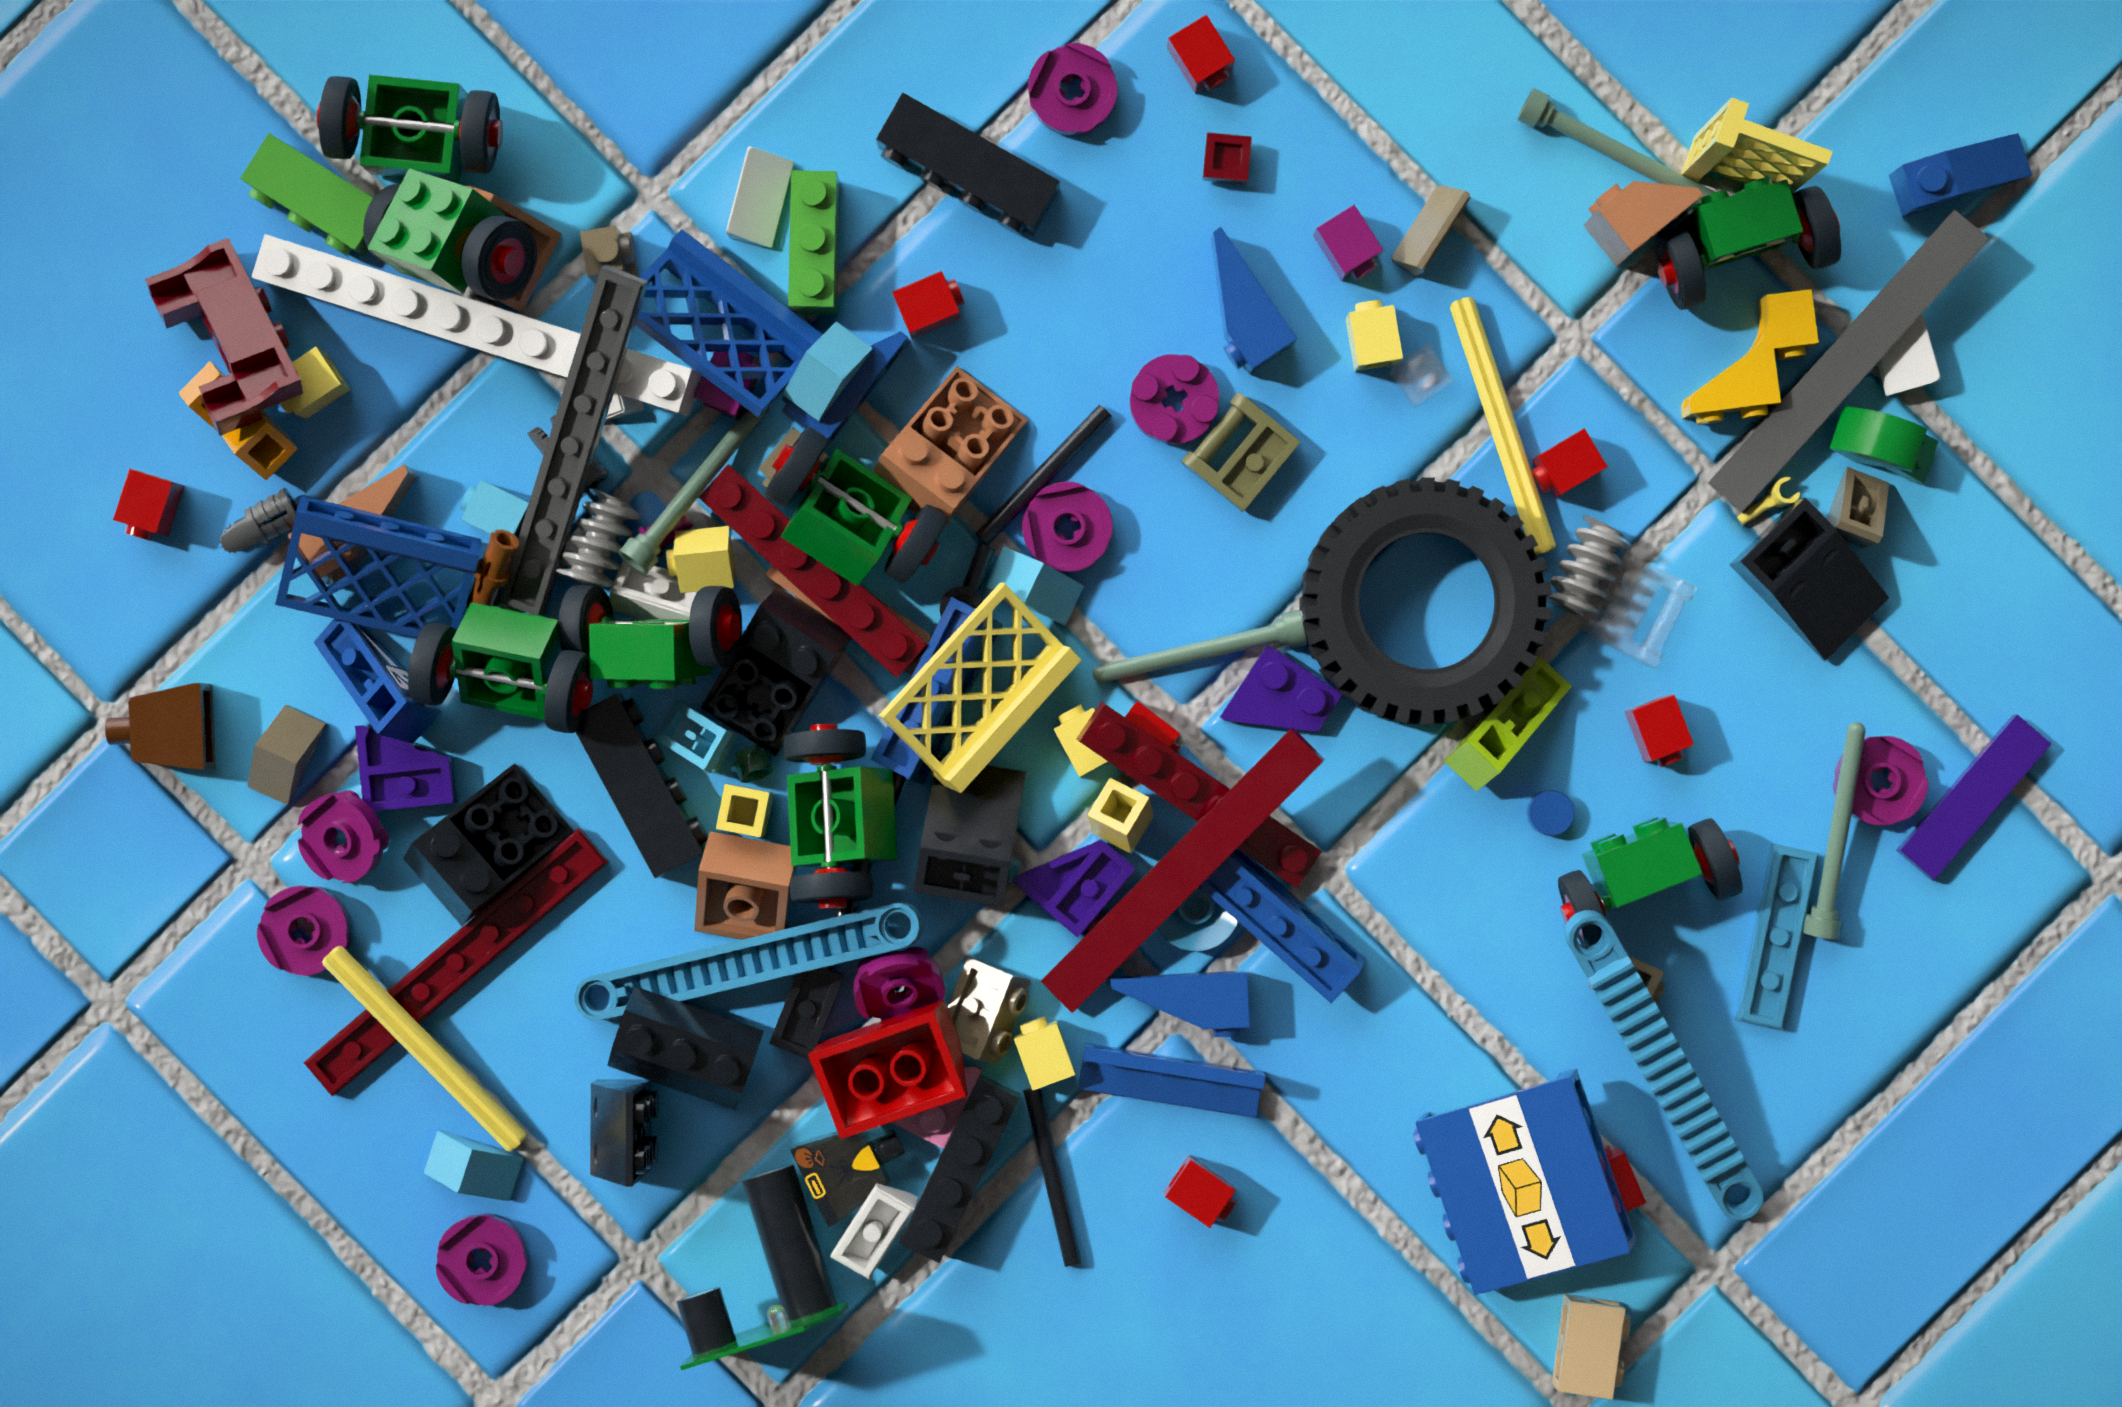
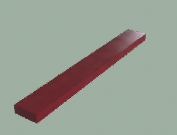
M1292 727L1041 982L1073 1013L1325 759Z
M578 828L387 992L420 1024L605 867L609 860L581 828ZM365 1009L303 1063L333 1097L396 1045L398 1041Z

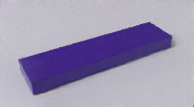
M2018 714L2012 715L1896 851L1930 880H1935L2048 749L2051 743Z

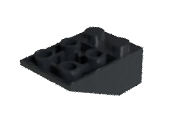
M1806 498L1793 502L1729 564L1823 661H1826L1889 599L1888 595L1838 530Z
M778 586L759 605L742 635L740 650L736 660L731 666L722 669L701 709L776 757L784 745V736L793 732L833 671L852 637L840 626Z
M937 757V760L941 762L943 758ZM986 765L962 793L945 787L935 776L933 777L913 892L1004 907L1026 771Z
M514 763L412 842L403 859L458 923L463 926L535 866L574 830Z
M597 1079L591 1083L590 1175L625 1187H633L651 1170L652 1163L658 1162V1136H651L652 1118L658 1117L659 1095L658 1091H651V1081L646 1079Z

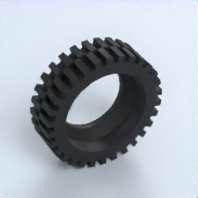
M1422 477L1418 481L1411 482L1409 479L1396 481L1393 485L1387 487L1383 485L1372 490L1366 496L1360 497L1340 513L1320 536V540L1312 549L1308 558L1309 563L1306 571L1303 573L1301 585H1303L1302 596L1299 598V610H1302L1305 635L1310 645L1307 647L1312 659L1316 658L1321 667L1319 671L1325 680L1329 679L1335 685V689L1342 694L1343 698H1349L1355 703V707L1364 712L1369 711L1377 715V718L1386 721H1397L1406 725H1435L1458 721L1484 711L1483 709L1490 705H1495L1504 699L1505 694L1510 689H1515L1524 680L1522 675L1527 669H1532L1538 659L1535 656L1537 648L1544 645L1547 633L1543 632L1544 624L1550 621L1552 609L1546 607V597L1552 595L1550 582L1545 583L1542 572L1547 570L1544 557L1537 558L1533 549L1538 546L1532 534L1526 536L1520 528L1524 522L1516 514L1510 517L1503 510L1506 506L1497 498L1493 500L1482 496L1484 491L1475 486L1467 489L1459 486L1460 481L1447 479L1444 482H1437L1435 477ZM1437 534L1460 542L1479 558L1491 579L1494 592V612L1488 632L1471 654L1461 661L1444 668L1417 669L1392 660L1373 643L1362 622L1359 594L1362 579L1368 566L1383 548L1406 536Z

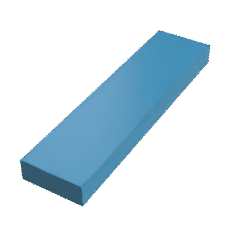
M1771 844L1736 1020L1783 1030L1819 853Z

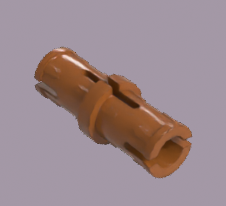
M495 530V533H491L484 557L478 560L476 571L473 573L475 581L468 595L467 608L471 602L495 606L501 588L505 587L509 582L511 576L509 567L519 546V540L513 533L506 530Z

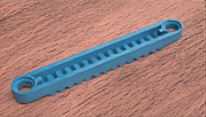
M906 902L892 903L590 976L582 980L577 986L574 1002L578 1012L584 1018L592 1021L609 1019L623 1015L635 986L677 1001H684L902 949L917 942L922 935L924 922L920 911L913 905ZM896 912L905 914L911 922L909 934L902 939L893 937L888 930V920ZM595 985L604 986L610 994V1002L604 1010L595 1009L589 1002L588 994Z
M1583 910L1574 914L1565 926L1567 944L1716 1203L1729 1218L1734 1220L1751 1218L1759 1211L1763 1204L1761 1187L1613 928L1602 914L1594 910ZM1589 924L1599 926L1602 930V935L1595 945L1583 946L1578 943L1577 934L1582 927ZM1736 1185H1745L1750 1188L1748 1199L1739 1205L1728 1203L1726 1198L1729 1190Z

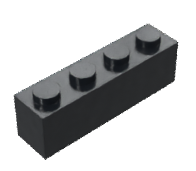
M903 92L876 138L878 148L883 150L880 156L884 160L900 169H904L906 164L922 172L919 178L929 186L939 191H943L945 187L961 194L959 201L963 205L981 214L984 209L991 211L1000 217L998 223L1002 227L1021 236L1023 231L1034 236L1060 190L1059 180Z
M615 693L587 709L576 734L653 877L656 879L701 856L705 850L703 843L707 841L708 835L698 817L695 816L690 819L682 803L688 799L677 778L674 776L668 779L660 763L666 761V758L654 737L647 740L639 726L645 719L632 697L625 700L623 694Z
M982 1074L979 1075L901 1235L899 1244L938 1263L941 1262L1020 1098L1019 1092Z

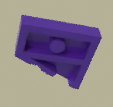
M1266 645L1219 718L1229 722L1289 729L1293 727L1295 730L1318 732L1342 694L1274 648Z
M365 725L355 726L362 800L373 811L457 803L451 757L414 743L378 735L373 728Z
M1100 839L1018 874L1011 882L1078 938L1136 868Z

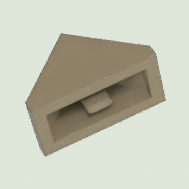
M1849 467L1846 468L1826 518L1838 530L1846 542L1861 548L1880 543L1884 532L1889 482Z
M285 705L255 744L247 787L286 805H290L326 729L327 723Z

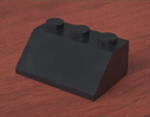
M635 986L624 1010L607 1066L736 1110L764 1030Z

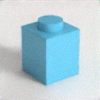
M480 479L477 487L470 486L463 497L460 509L465 512L461 520L489 534L495 533V530H506L518 538L529 503Z

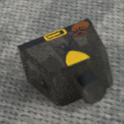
M895 1129L871 1140L867 1131L840 1139L838 1132L834 1131L801 1141L790 1149L828 1228L861 1206L876 1183L887 1186L891 1179L884 1164L906 1154L903 1143Z

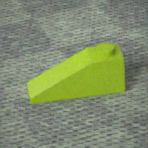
M1538 656L1532 669H1527L1522 675L1524 680L1515 689H1510L1505 694L1504 699L1492 705L1443 760L1475 791L1482 788L1505 768L1572 687L1540 656Z

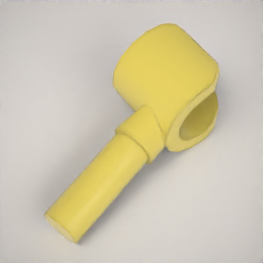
M1784 477L1772 483L1767 489V496L1738 515L1737 519L1742 526L1774 506L1782 508L1795 502L1799 498L1800 492L1786 499L1781 496L1779 491L1780 485L1791 478Z

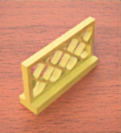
M1731 98L1694 136L1681 174L1698 182L1711 171L1744 184L1771 176L1773 183L1787 179L1792 194L1829 164L1833 151L1745 120L1749 103Z
M999 583L878 716L934 772L933 775L945 787L962 793L1077 666L1081 659L1070 647L1063 646L1006 584ZM1004 599L1012 607V628H992V611ZM1022 619L1029 627H1022ZM983 622V629H976ZM1036 633L1046 643V646L1034 659H1022V634ZM1012 634V659L992 660V635ZM982 635V661H962L963 642L969 636ZM952 656V662H946ZM1012 666V683L1004 692H992V667ZM1022 666H1027V667L1021 672ZM982 667V693H962V668ZM939 669H952V694L931 695L932 676ZM922 688V695H916ZM982 699L981 718L974 725H961L962 700ZM991 699H997V700L991 705ZM952 701V726L931 727V702ZM922 702V727L906 728L896 716L908 703ZM961 732H967V733L961 738ZM952 733L951 751L939 762L931 754V734ZM915 734H921V742L914 736Z

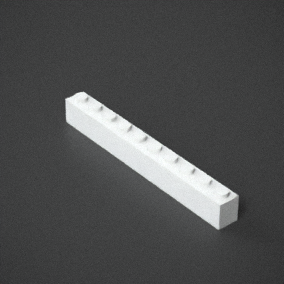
M264 234L252 273V278L565 378L568 377L580 338V333L266 234ZM627 349L614 393L689 417L695 400L694 395L702 375L691 368Z

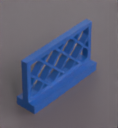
M682 229L671 239L667 250L639 277L649 281L644 297L655 298L658 313L642 312L640 310L635 326L758 418L784 391L806 351L823 335ZM664 269L668 270L683 282V286H662L660 273ZM664 298H686L689 313H667ZM695 298L707 299L719 309V313H698ZM669 324L691 325L694 340H680L671 333ZM701 325H722L725 340H704ZM732 325L743 326L755 335V340H734ZM706 352H727L730 367H716L708 361ZM737 352H758L761 367H740ZM768 352L779 353L790 361L792 365L790 367H771ZM743 379H764L766 393L760 399L744 388Z
M301 496L275 605L415 638L418 637L423 627L428 624L422 615L443 605L452 618L450 626L457 630L463 618L473 573L476 571L481 539ZM301 533L320 537L329 551L309 561L299 547ZM334 541L341 542L342 544L337 546ZM354 546L366 548L375 561L354 572L342 553ZM379 552L387 553V555L382 557ZM399 557L412 559L420 572L399 582L388 566V563ZM297 558L301 566L293 570L295 559ZM335 558L347 576L327 587L314 568ZM425 563H429V564H433V565L427 567V566L425 565ZM380 568L392 587L372 597L360 579ZM444 568L464 572L461 585L446 593L443 592L433 577V574ZM306 572L319 590V592L308 598L287 594L290 581ZM425 579L437 598L417 608L405 589ZM351 583L365 601L352 609L340 606L332 595ZM398 594L409 610V613L398 619L385 617L378 604ZM458 596L456 606L454 608L450 600ZM325 598L327 603L321 602L320 600ZM368 609H370V610L372 611V613H368V612H365V611H367ZM415 619L418 624L411 623V621Z

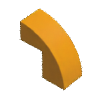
M209 361L179 394L189 408L216 430L202 402L198 386L224 377L226 374ZM261 410L262 420L221 436L237 457L267 481L298 448L283 430Z

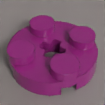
M1081 43L1065 44L1063 47H1057L1052 51L1050 49L1042 54L1032 67L1028 79L1031 110L1045 127L1056 133L1069 136L1088 135L1109 118L1116 104L1118 89L1115 74L1107 58L1091 46ZM1076 78L1081 81L1080 89L1085 94L1082 98L1075 97L1070 101L1065 99V91L1060 89V86L1063 82L1070 84Z
M1176 354L1159 356L1145 364L1132 382L1129 401L1131 415L1137 427L1148 437L1170 445L1187 444L1201 437L1210 427L1217 415L1219 390L1212 373L1194 357ZM1174 388L1176 392L1183 391L1186 394L1187 398L1182 401L1183 409L1181 411L1175 412L1172 406L1165 408L1162 405V400L1167 397V389Z
M1058 482L1043 488L1029 503L1022 522L1023 537L1029 552L1038 561L1047 564L1059 572H1078L1092 566L1104 555L1112 536V517L1105 501L1093 490L1077 482ZM1069 515L1071 521H1079L1081 529L1074 531V539L1065 540L1063 534L1055 533L1054 526L1061 524V516Z
M1893 736L1864 738L1852 817L1870 825H1892L1898 821L1910 818L1917 812L1927 795L1928 778H1925L1922 757L1912 745ZM1843 754L1837 763L1834 773L1833 792L1835 796ZM1884 768L1889 772L1887 780L1892 785L1889 790L1881 788L1875 792L1872 789L1873 781L1870 779V776L1873 772L1880 773Z
M344 790L340 793H328L310 802L299 816L298 825L302 824V838L297 841L301 856L314 873L326 880L332 878L345 880L342 883H351L359 880L378 866L382 859L383 851L389 845V835L382 827L376 813L356 792L351 790ZM335 828L343 831L347 838V844L339 845L336 842L335 838L338 832Z
M293 886L276 893L266 903L263 909L265 911L257 928L258 944L268 962L280 970H285L295 975L309 976L326 971L327 969L322 963L323 959L335 947L342 946L347 950L351 944V923L346 908L335 895L319 886ZM303 917L306 923L313 922L315 930L312 932L313 939L309 943L304 938L296 939L294 937L293 931L299 928L297 923L299 918Z
M911 947L905 951L888 952L877 957L869 956L862 959L857 965L858 974L853 982L855 1004L859 1013L868 1020L869 1015L883 1021L935 1003L938 1000H944L945 998L942 970L934 960L929 958L928 951L922 947ZM904 986V991L896 992L894 988Z
M493 1213L470 1215L459 1220L443 1234L437 1248V1278L443 1289L453 1299L465 1304L471 1303L488 1306L503 1301L519 1287L529 1265V1255L521 1233L509 1221ZM478 1248L481 1252L488 1250L493 1257L490 1259L491 1270L487 1271L484 1267L475 1270L472 1267L471 1262L475 1259L472 1253L474 1249Z

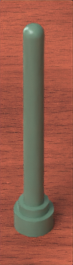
M1536 88L1531 90L1518 114L1517 120L1532 128L1535 124L1542 128L1546 124L1659 184L1699 188L1703 193L1702 197L1715 193L1713 190L1555 109L1556 104L1549 101L1550 95Z
M770 406L759 418L746 409L644 535L639 533L635 539L632 537L628 539L618 553L630 566L645 575L650 572L658 562L657 554L661 551L658 546L769 411Z
M1300 610L1282 613V618L1274 620V625L1098 665L1094 668L1092 675L1095 681L1103 683L1279 642V646L1289 645V649L1307 645Z
M1853 722L1847 728L1817 906H1812L1811 913L1806 914L1803 933L1826 939H1839L1842 920L1838 918L1839 910L1835 909L1866 733L1864 725L1859 722Z

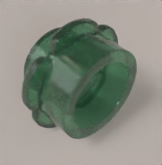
M760 745L745 747L735 754L737 761L731 764L730 769L732 772H737L741 783L760 780L774 771L771 762L773 753L770 750H762Z

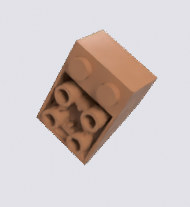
M956 366L884 450L873 472L911 496L912 500L907 508L916 515L926 504L944 513L947 516L944 530L1012 443L1028 419Z

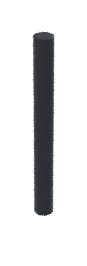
M1099 404L975 534L988 546L1112 417L1111 414Z
M1027 1088L1023 1090L1064 1266L1077 1265L1082 1263L1042 1090L1038 1088L1032 1091V1088Z

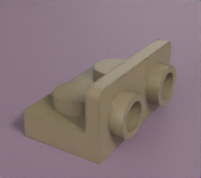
M967 956L947 1007L960 1039L963 1054L979 1061L994 1064L1000 1062L1001 1057L1007 1053L1011 1046V1032L1017 1016L1022 1013L1027 1005L1030 980Z

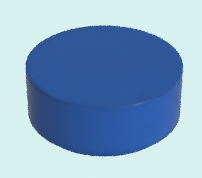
M1542 791L1536 794L1529 802L1527 808L1528 821L1541 834H1561L1573 822V804L1565 794L1559 791Z

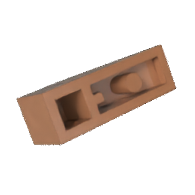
M403 464L342 501L339 505L392 517L417 478V475L413 468ZM301 533L299 547L309 561L329 551L320 537ZM334 541L337 546L342 544L341 542ZM354 546L342 554L355 572L354 567L362 563L369 552L366 548ZM335 558L314 568L325 584L329 582L333 584L347 576Z

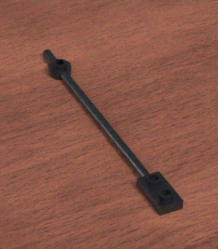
M978 543L962 586L952 588L943 596L940 603L941 617L951 597L959 601H965L975 609L983 602L979 590L995 549ZM893 771L894 805L896 806L906 777ZM874 862L854 864L851 872L870 873ZM859 900L846 901V908L836 909L833 918L854 913ZM834 965L797 973L769 1044L809 1059L808 1054L820 1041L845 974L833 970Z

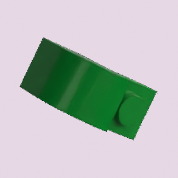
M1844 406L1830 449L1856 463L1885 467L1911 482L1924 484L1929 468L1934 461L1939 441L1926 434L1927 428L1909 420L1879 411Z

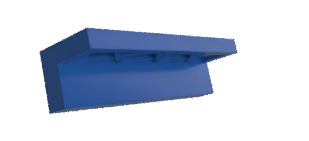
M951 597L911 679L975 611V608ZM992 617V628H1002L1003 624ZM983 622L976 629H983ZM982 635L969 636L963 642L962 661H982ZM992 635V646L998 635ZM952 656L946 662H952ZM982 667L962 668V693H970ZM939 669L932 676L931 695L952 694V669ZM922 688L916 695H922ZM962 700L961 709L966 700ZM952 701L931 702V727L952 726ZM922 702L908 703L896 718L906 728L922 727ZM887 725L870 760L924 785L931 769ZM949 733L931 734V754L936 759ZM915 734L914 736L921 742V734Z
M1236 849L1199 886L1200 889L1331 1004L1362 971L1365 961L1364 956L1256 861L1239 849Z
M1085 1043L1078 1089L1257 1117L1261 1089L1264 1090L1266 1076L1263 1071Z

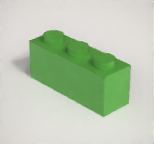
M268 133L240 177L242 181L252 187L248 195L271 210L275 203L288 209L290 213L286 219L308 233L311 232L314 226L325 232L328 236L324 242L348 257L350 252L354 250L365 257L369 250L364 240L363 224L366 211L373 197Z
M791 170L788 307L795 314L837 315L840 179L837 171Z

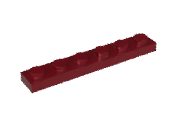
M727 464L700 494L698 498L897 679L925 651L928 644L862 584L856 586L783 539L781 535L790 519L732 466Z
M1103 702L1098 705L1076 738L1077 741L1197 822L1230 790V788ZM1271 816L1237 848L1296 889L1322 853L1321 850Z

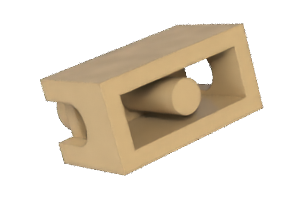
M1564 1294L1552 1384L1558 1392L1613 1399L1614 1387H1621L1624 1375L1623 1360H1618L1621 1342H1627L1629 1337L1630 1316L1625 1315V1308L1619 1306L1618 1301Z

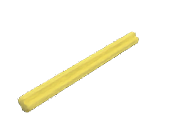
M1472 297L1456 300L1450 305V310L1519 517L1524 522L1522 526L1525 535L1529 536L1532 534L1538 544V546L1533 548L1536 555L1552 551L1556 547V543L1475 300Z
M342 946L335 947L323 959V966L506 1151H513L524 1141L526 1137L525 1131Z

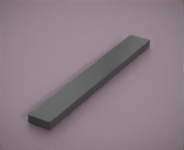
M1954 209L1707 484L1742 513L1989 238Z
M608 265L602 266L598 275L518 537L519 546L509 567L511 576L508 584L503 587L499 602L531 615L543 616L546 613L558 574L556 569L560 568L561 556L565 552L649 282Z

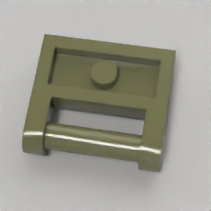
M1237 392L1229 402L1231 408L1194 453L1189 451L1180 462L1243 513L1300 444V441L1248 398ZM1245 418L1249 419L1256 426L1222 468L1216 472L1208 465L1209 461Z

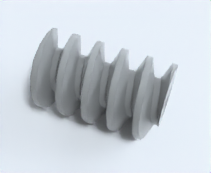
M589 488V491L599 500L598 502H583L582 507L592 517L591 519L578 518L575 524L585 532V535H571L568 540L578 549V552H563L561 557L571 565V569H556V572L588 585L612 587L613 581L604 574V570H619L620 565L610 555L611 553H618L623 547L617 540L618 536H633L634 532L624 524V521L639 520L640 515L631 507V504L596 489Z
M1583 516V519L1591 529L1578 528L1575 531V536L1583 545L1570 544L1566 549L1567 553L1575 561L1562 560L1558 565L1559 569L1567 577L1554 576L1550 580L1551 585L1559 593H1552V595L1546 597V600L1551 604L1577 616H1583L1584 613L1598 615L1599 610L1590 601L1591 598H1607L1608 594L1599 586L1600 581L1615 582L1616 578L1607 570L1608 565L1622 567L1624 562L1615 554L1616 550L1631 551L1633 547L1619 531L1588 516Z

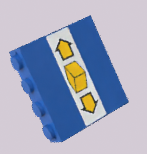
M1577 1068L1559 1073L1553 1081L1435 1116H1431V1113L1427 1112L1415 1122L1417 1128L1414 1129L1413 1136L1416 1147L1421 1155L1426 1154L1431 1168V1171L1428 1172L1430 1188L1436 1198L1441 1197L1446 1214L1443 1215L1446 1234L1450 1241L1456 1240L1461 1255L1458 1258L1460 1275L1464 1283L1471 1284L1474 1295L1631 1253L1637 1240Z

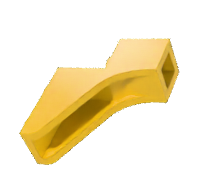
M1812 289L1769 294L1758 300L1759 324L1752 347L1742 358L1682 402V419L1696 417V424L1701 425L1724 421V413L1740 412L1741 419L1769 415L1768 408L1781 403L1775 353H1778L1779 360L1801 358L1806 356L1805 349H1809L1819 343Z

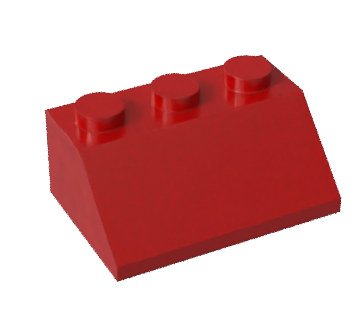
M945 1000L822 1041L808 1054L840 1139L947 1104L968 1095L961 1042Z

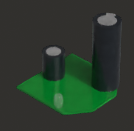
M794 1164L742 1181L780 1305H773L768 1309L769 1323L735 1334L721 1287L711 1288L677 1300L676 1303L692 1352L680 1365L681 1371L804 1332L843 1315L848 1308L847 1302L837 1304Z

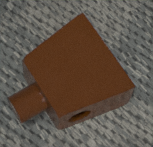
M191 683L131 697L128 702L129 717L107 718L105 735L107 743L109 745L130 744L133 762L192 769H216L212 684Z

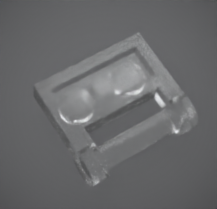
M1623 552L1620 557L1624 562L1623 566H1616L1612 573L1616 578L1615 582H1608L1604 588V591L1608 594L1607 598H1599L1596 604L1599 613L1598 615L1591 614L1582 632L1656 669L1662 658L1659 652L1686 600H1692L1697 587L1628 552ZM1658 587L1669 591L1670 594L1644 644L1640 645L1631 639Z

